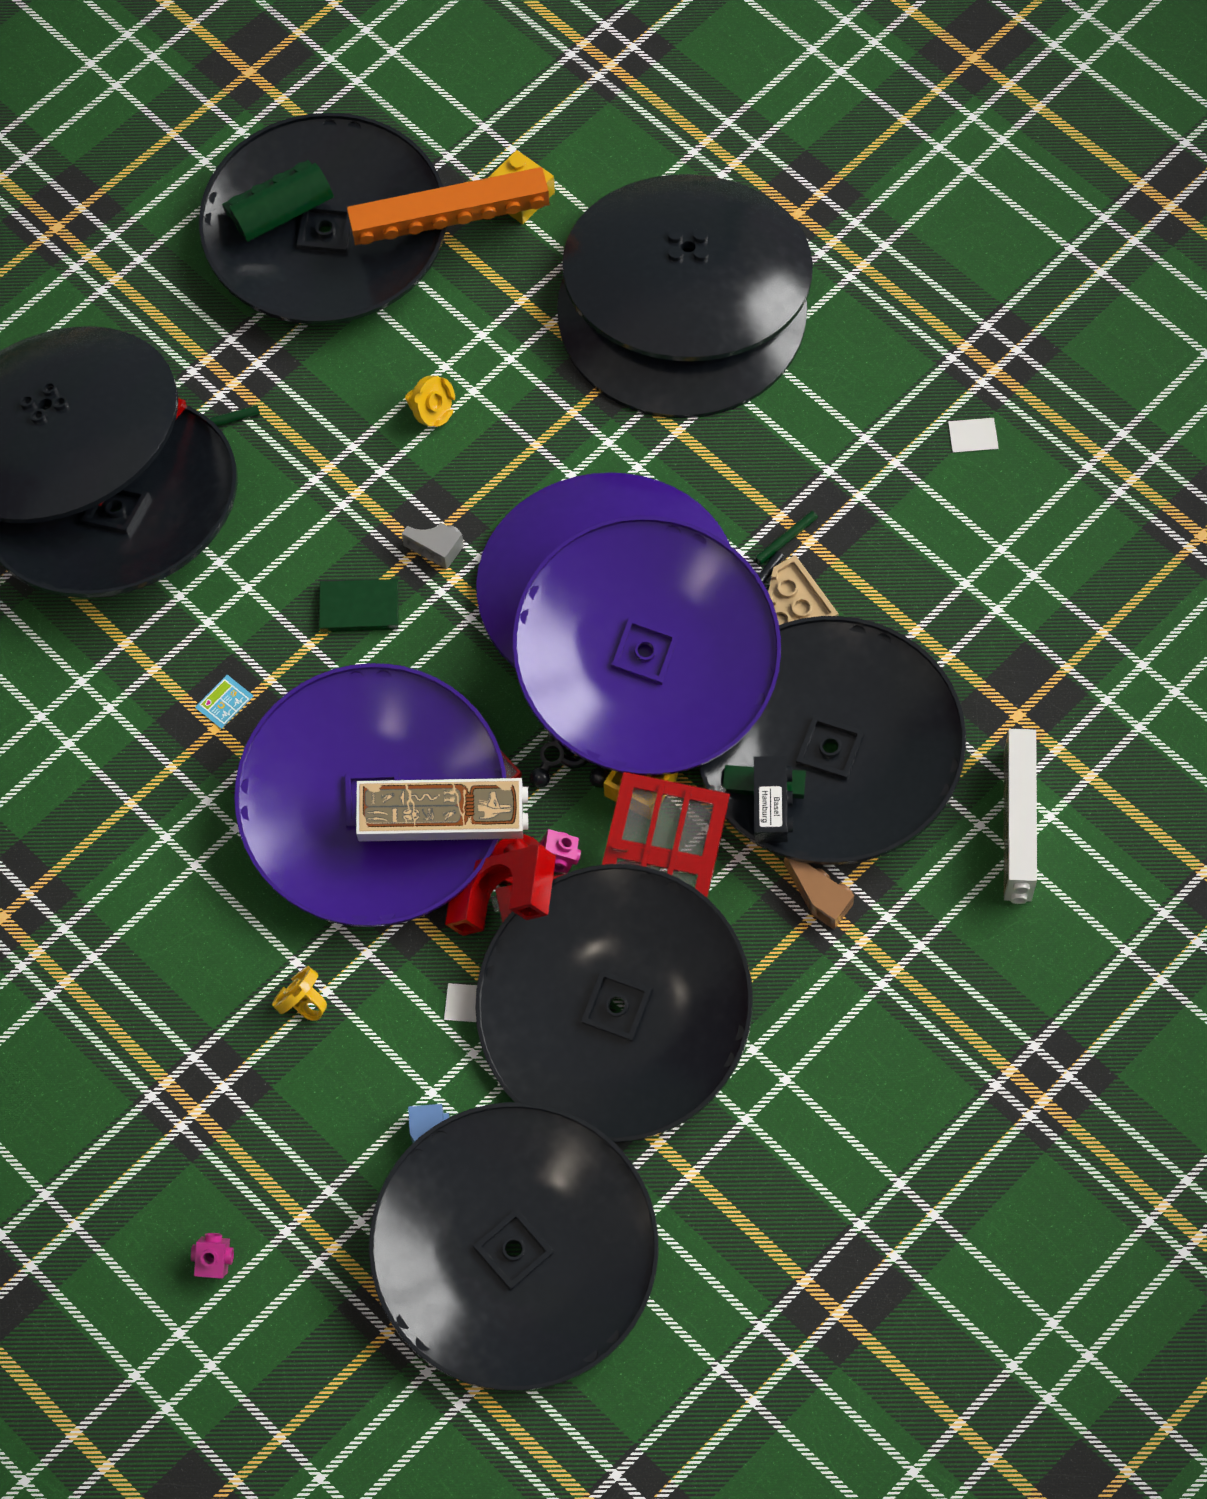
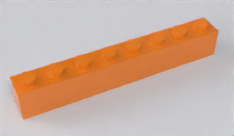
M538 167L348 206L347 211L354 244L360 245L384 239H394L408 234H419L432 229H443L457 224H467L481 219H492L495 216L516 214L524 210L540 209L544 206H549L550 203L549 190L543 168Z

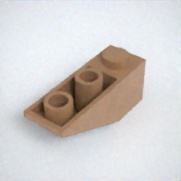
M784 857V865L811 914L835 930L853 906L854 894H852L851 889L845 884H837L831 880L830 876L820 868L815 869L805 862Z

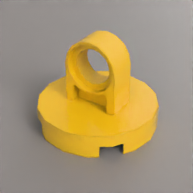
M432 375L419 380L414 389L406 394L405 399L419 423L425 426L437 427L446 423L451 417L453 409L450 408L452 400H455L453 386L447 379Z
M307 966L291 978L293 982L287 988L283 987L273 1000L272 1006L279 1014H284L293 1007L306 1019L311 1021L319 1020L327 1008V1003L312 987L318 978V973ZM307 1003L316 1005L319 1011L312 1010Z

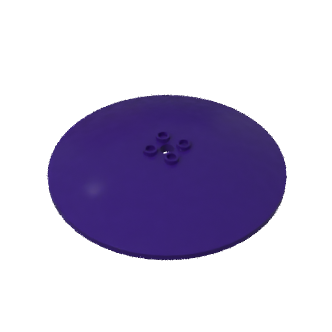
M593 473L572 477L544 487L520 502L503 518L484 548L476 581L478 607L484 628L499 653L515 668L513 629L518 605L527 583L535 570L554 549L571 536L590 526L621 517L658 516L693 524L707 530L729 544L720 525L701 504L686 493L671 485L644 476L627 473ZM641 645L638 648V653L643 657H649L653 654L651 647L648 645Z
M631 516L604 521L576 533L554 549L539 565L525 587L516 612L513 629V658L518 682L529 707L543 727L564 747L586 761L620 773L664 775L690 770L710 762L735 746L752 729L765 710L775 688L781 659V636L776 611L765 585L748 561L733 547L707 530L687 522L658 516ZM641 645H648L651 647L653 654L649 657H643L638 653V648Z
M379 663L349 665L316 675L293 688L268 710L253 730L239 762L235 782L234 799L238 829L244 847L256 869L264 880L289 903L315 917L337 924L357 927L394 925L424 916L442 907L460 894L481 870L485 859L492 855L499 839L358 841L356 835L357 781L506 778V770L500 748L489 725L479 711L453 687L436 677L405 666ZM482 859L478 867L474 870L476 860Z

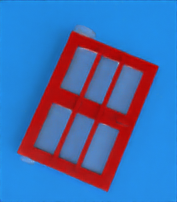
M623 772L602 865L630 864L663 871L681 879L708 898L730 794L725 793L726 789L718 785H710L709 789Z

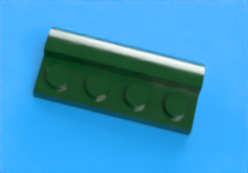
M307 160L296 164L293 168L283 173L276 174L273 178L261 184L253 186L250 190L240 195L231 197L228 201L222 203L225 213L235 223L237 231L248 242L334 198L320 167L316 163L312 164Z

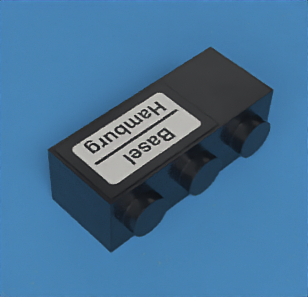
M786 756L754 757L755 843L788 842V833H793V816L787 815V807H793V791H787V782H792V766H787Z

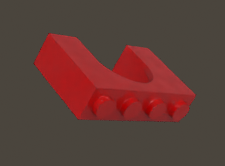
M532 844L526 848L509 850L503 854L487 857L481 870L460 894L449 901L445 925L462 936L484 931L489 898L494 889L509 877H513L509 909L525 920L547 916L556 856L543 845ZM482 859L476 860L474 870L478 867Z

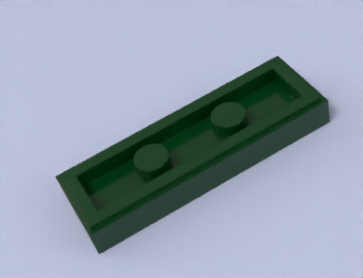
M725 765L723 791L742 795H754V767ZM792 770V782H787V791H793V798L804 799L806 771Z

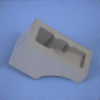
M441 522L438 526L426 530L407 526L402 532L405 547L446 570L464 547L461 532L452 525L447 526Z

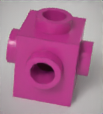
M548 829L539 844L556 856L554 872L568 873L571 867L577 865L580 859L581 850L578 849L579 838L564 832Z
M206 1233L205 1237L202 1236L196 1244L192 1245L191 1262H195L194 1276L223 1279L228 1273V1265L233 1263L234 1248L230 1247V1239L222 1238V1234Z

